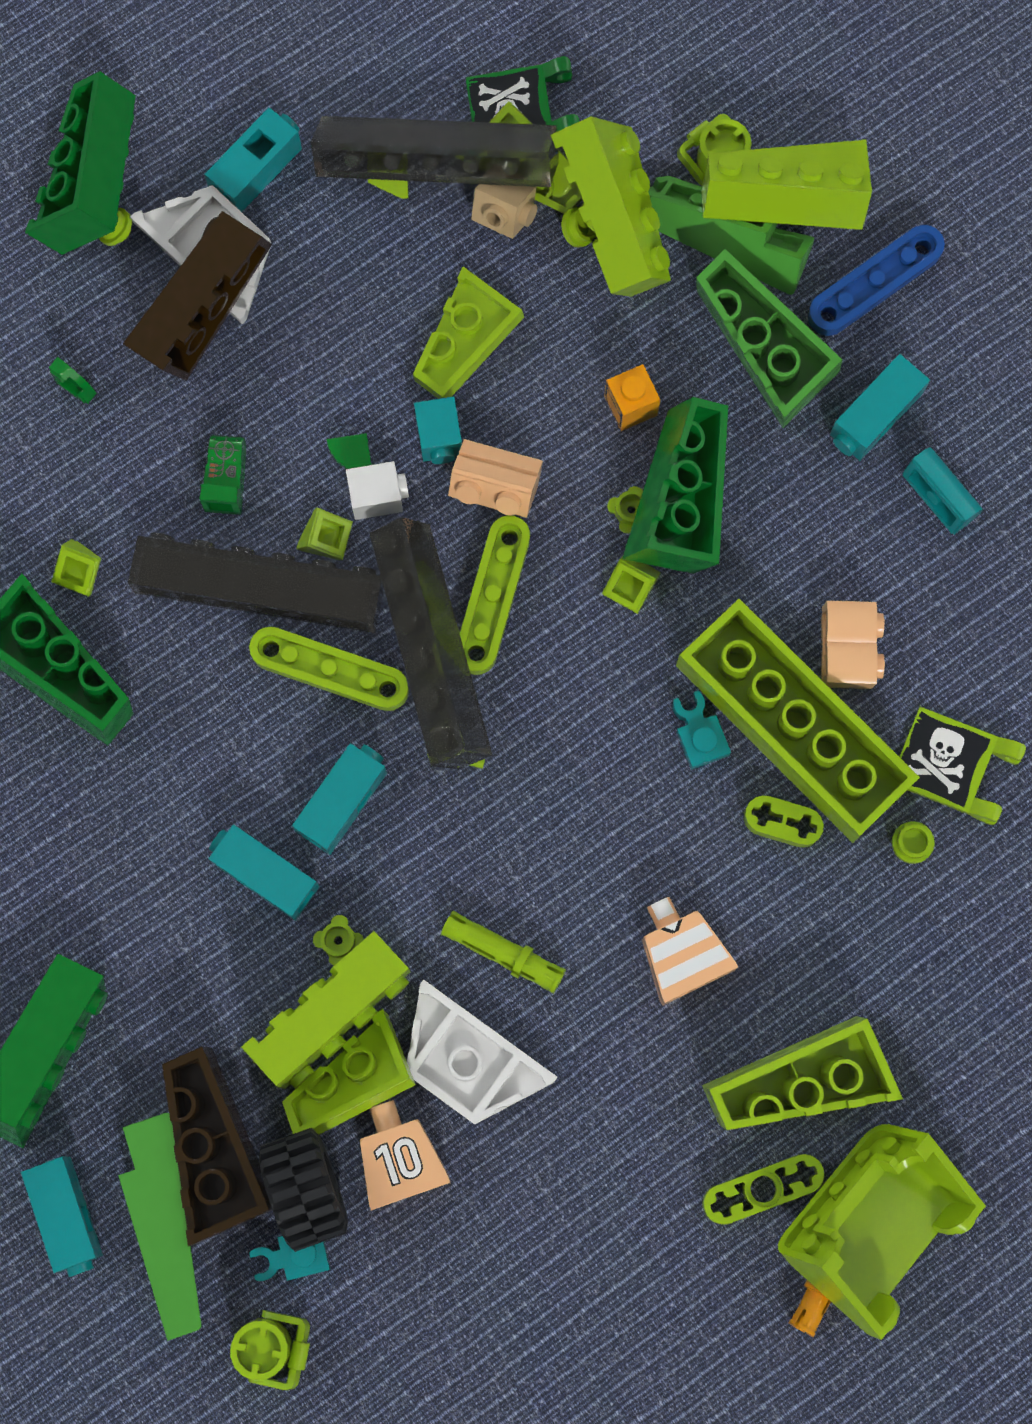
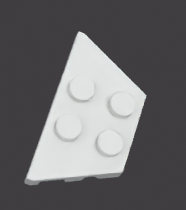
M213 185L194 191L189 197H177L166 201V206L146 213L140 210L130 216L133 223L179 266L183 264L203 237V232L210 220L218 217L221 211L271 243L270 238ZM269 251L230 311V314L241 324L247 320Z
M425 980L421 982L407 1057V1064L413 1079L470 1122L477 1124L555 1082L557 1079L556 1075Z

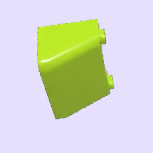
M881 1124L869 1130L859 1140L783 1233L778 1243V1251L794 1269L869 1336L882 1340L895 1327L900 1314V1306L890 1296V1293L938 1232L954 1235L969 1231L986 1205L929 1133L890 1124Z

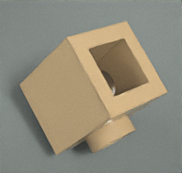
M494 168L475 188L471 220L513 239L524 226L529 227L536 216L537 205L534 204L537 186Z

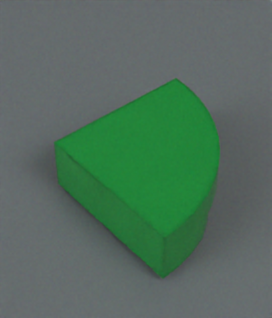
M59 357L49 366L50 373L55 382L84 404H89L97 394L83 377Z
M367 433L326 439L332 458L343 468L351 469L371 465Z

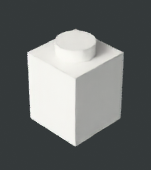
M394 461L346 469L355 520L403 512L401 499L409 497L405 473H396Z

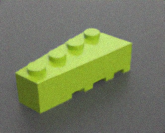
M375 931L331 968L329 972L332 976L327 980L321 978L305 990L298 999L300 1005L295 1010L289 1008L284 1012L281 1011L273 1018L265 1030L268 1035L258 1043L252 1037L241 1046L277 1087L286 1089L292 1085L297 1089L314 1073L310 1066L322 1055L327 1059L333 1056L346 1043L342 1036L354 1025L358 1029L364 1027L378 1013L374 1006L385 996L392 1000L409 984L405 977L411 972L410 969Z

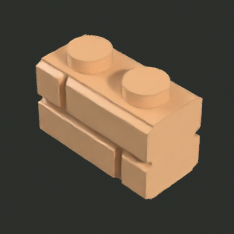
M464 439L452 469L448 497L459 499L465 504H477L492 508L505 515H517L527 518L538 488L543 461Z

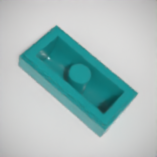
M932 447L925 449L915 456L902 473L903 477L953 535L971 523L984 510Z

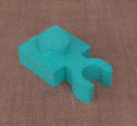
M699 690L693 693V699L696 703V708L693 710H685L681 706L679 698L674 699L672 703L673 712L676 717L686 723V726L678 728L676 733L691 770L728 757L731 754L717 715L704 718L702 712L705 707V699Z
M283 1236L277 1237L280 1250L274 1251L269 1247H258L249 1252L250 1258L263 1255L268 1258L270 1263L266 1272L254 1275L256 1281L271 1279L282 1268L285 1270L287 1281L331 1270L325 1241L295 1252L286 1243Z

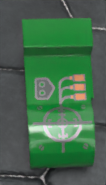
M210 436L208 463L205 466L204 483L201 484L200 502L205 512L242 514L246 462V441L244 437Z

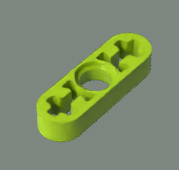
M800 1154L711 1187L703 1197V1211L707 1218L714 1223L725 1225L815 1192L823 1183L824 1169L819 1160L811 1155ZM801 1161L805 1167H813L815 1174L809 1177L810 1185L805 1187L802 1181L787 1184L791 1193L784 1196L782 1180L775 1173V1170L783 1168V1176H788L798 1171L796 1164ZM766 1176L773 1181L775 1194L771 1200L759 1202L752 1196L751 1184L757 1177ZM739 1183L743 1184V1195L751 1205L750 1209L743 1211V1202H739L729 1207L730 1215L723 1217L720 1211H712L711 1204L716 1202V1193L722 1192L724 1197H732L739 1194L734 1186Z

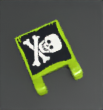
M919 707L900 754V758L920 777L907 791L966 813L986 824L995 825L1001 815L1002 807L996 803L975 798L992 754L1006 762L1017 765L1025 754L1026 746L1020 742L995 736Z

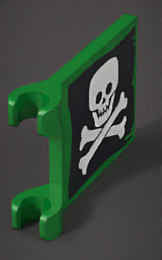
M561 56L540 65L466 77L474 138L508 101L549 140H552L551 134L579 122V117L576 114L565 115L551 121L546 82L566 83L572 80L570 59L566 56Z

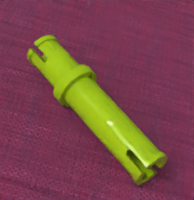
M454 910L441 931V935L512 971L510 975L519 979L521 976L553 994L566 972V969L563 967L561 968L533 953L534 949L528 945H525L523 948L480 924L467 919Z

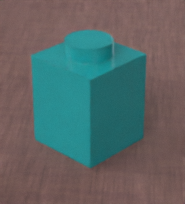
M454 396L415 402V416L423 462L431 461L433 464H445L454 461L456 456L459 455L462 446Z

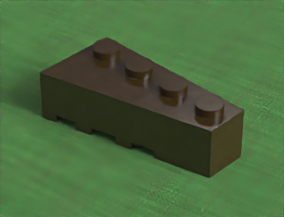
M221 211L218 217H214L207 224L203 237L123 342V345L161 370L187 381L272 244L230 215Z
M199 1047L162 1064L170 1121H172L174 1132V1153L181 1181L182 1208L185 1210L187 1224V1244L191 1246L272 1211V1207L264 1185L260 1163L212 1047Z

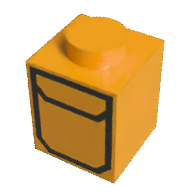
M644 364L606 380L604 397L621 431L658 416L661 399Z

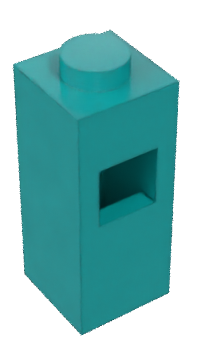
M268 107L204 174L208 187L213 185L237 209L243 212L301 151L302 146L298 125L288 115L282 114L279 116Z
M899 354L836 420L830 436L834 438L833 443L843 454L847 456L853 455L861 461L922 396L930 379Z
M350 743L293 823L292 827L295 832L331 855L387 775L385 766L381 764L384 758L365 744L358 749Z
M234 824L228 832L224 829L221 830L209 847V850L213 853L208 859L215 866L295 921L320 887L314 879Z
M62 1156L22 1171L21 1175L53 1273L67 1270L68 1277L70 1278L94 1269L92 1260L102 1257L103 1253L71 1157Z

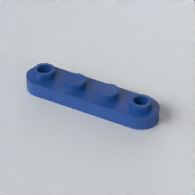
M929 225L916 226L813 299L808 311V322L812 329L825 336L838 334L939 261L944 250L945 243L942 234L936 228ZM924 246L928 253L920 254L916 251L915 247ZM824 312L831 313L834 316V320L825 321L821 314Z

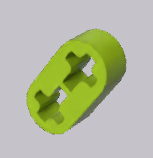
M762 795L755 797L749 802L744 811L743 819L750 832L796 847L805 848L812 846L823 833L824 823L817 811L771 796ZM762 805H766L769 807L768 814L781 818V821L779 823L768 820L764 826H760L757 824L758 817L752 815V810L759 811ZM803 817L809 819V826L815 828L814 833L809 832L805 838H801L798 836L799 830L786 825V821L799 823Z

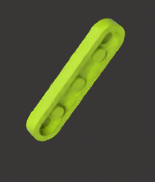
M507 515L500 517L492 524L455 650L458 665L469 674H484L494 666L497 660L530 544L529 527L521 518ZM507 534H513L516 536L517 542L513 545H506L503 543L502 538ZM473 649H481L484 652V657L479 661H474L470 659L469 653Z
M276 627L262 628L251 638L249 645L250 654L254 662L264 670L384 711L398 709L408 698L409 687L407 679L396 668ZM277 645L279 647L277 655L273 657L265 655L267 646ZM384 685H393L396 688L395 694L391 697L383 696L380 691Z

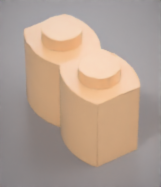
M826 601L822 606L821 680L829 688L872 689L877 684V678H883L885 660L884 654H878L877 638L883 637L885 623L884 614L877 613V602Z

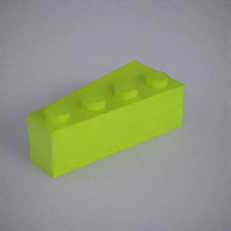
M590 116L551 134L555 148L563 147L570 164L563 168L569 184L576 183L584 201L583 205L578 208L583 222H586L587 226L596 233L598 238L594 240L592 245L610 293L632 297L671 281L668 270L670 259L667 251L662 246L658 231L660 220L657 212L652 207L648 192L650 181L642 168L638 153L640 151V142L632 127Z
M866 140L709 153L702 187L703 218L862 230L872 194Z
M855 1016L702 1085L718 1124L726 1130L903 1099L869 1020L859 1016Z

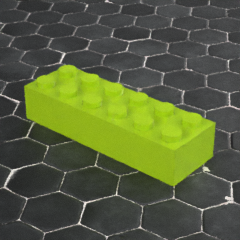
M740 599L732 604L679 655L676 667L852 843L920 778Z

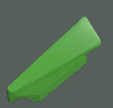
M663 176L655 179L654 185L650 187L648 192L652 207L657 212L660 220L659 232L714 259L726 249L758 280L789 295L794 294L815 237L777 229V223L703 218L702 186L672 176Z
M163 1113L123 1127L135 1170L118 1176L166 1338L169 1341L195 1332L202 1325L191 1246L187 1244V1224L180 1194L182 1189L179 1167L174 1153L172 1121H170L169 1113Z

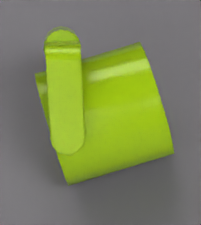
M720 114L710 122L707 120L703 121L688 133V140L677 150V157L698 184L703 186L708 154L751 150V137L746 127L741 123L731 120L726 114ZM693 146L698 147L696 163L687 153Z
M263 1310V1318H257L248 1322L234 1335L230 1345V1358L234 1368L242 1376L248 1378L250 1383L281 1390L295 1389L300 1380L301 1370H305L310 1347V1343L307 1342L310 1324L307 1319ZM279 1321L298 1325L296 1338L293 1340V1343L288 1330ZM288 1362L287 1382L272 1379L271 1377L275 1376Z

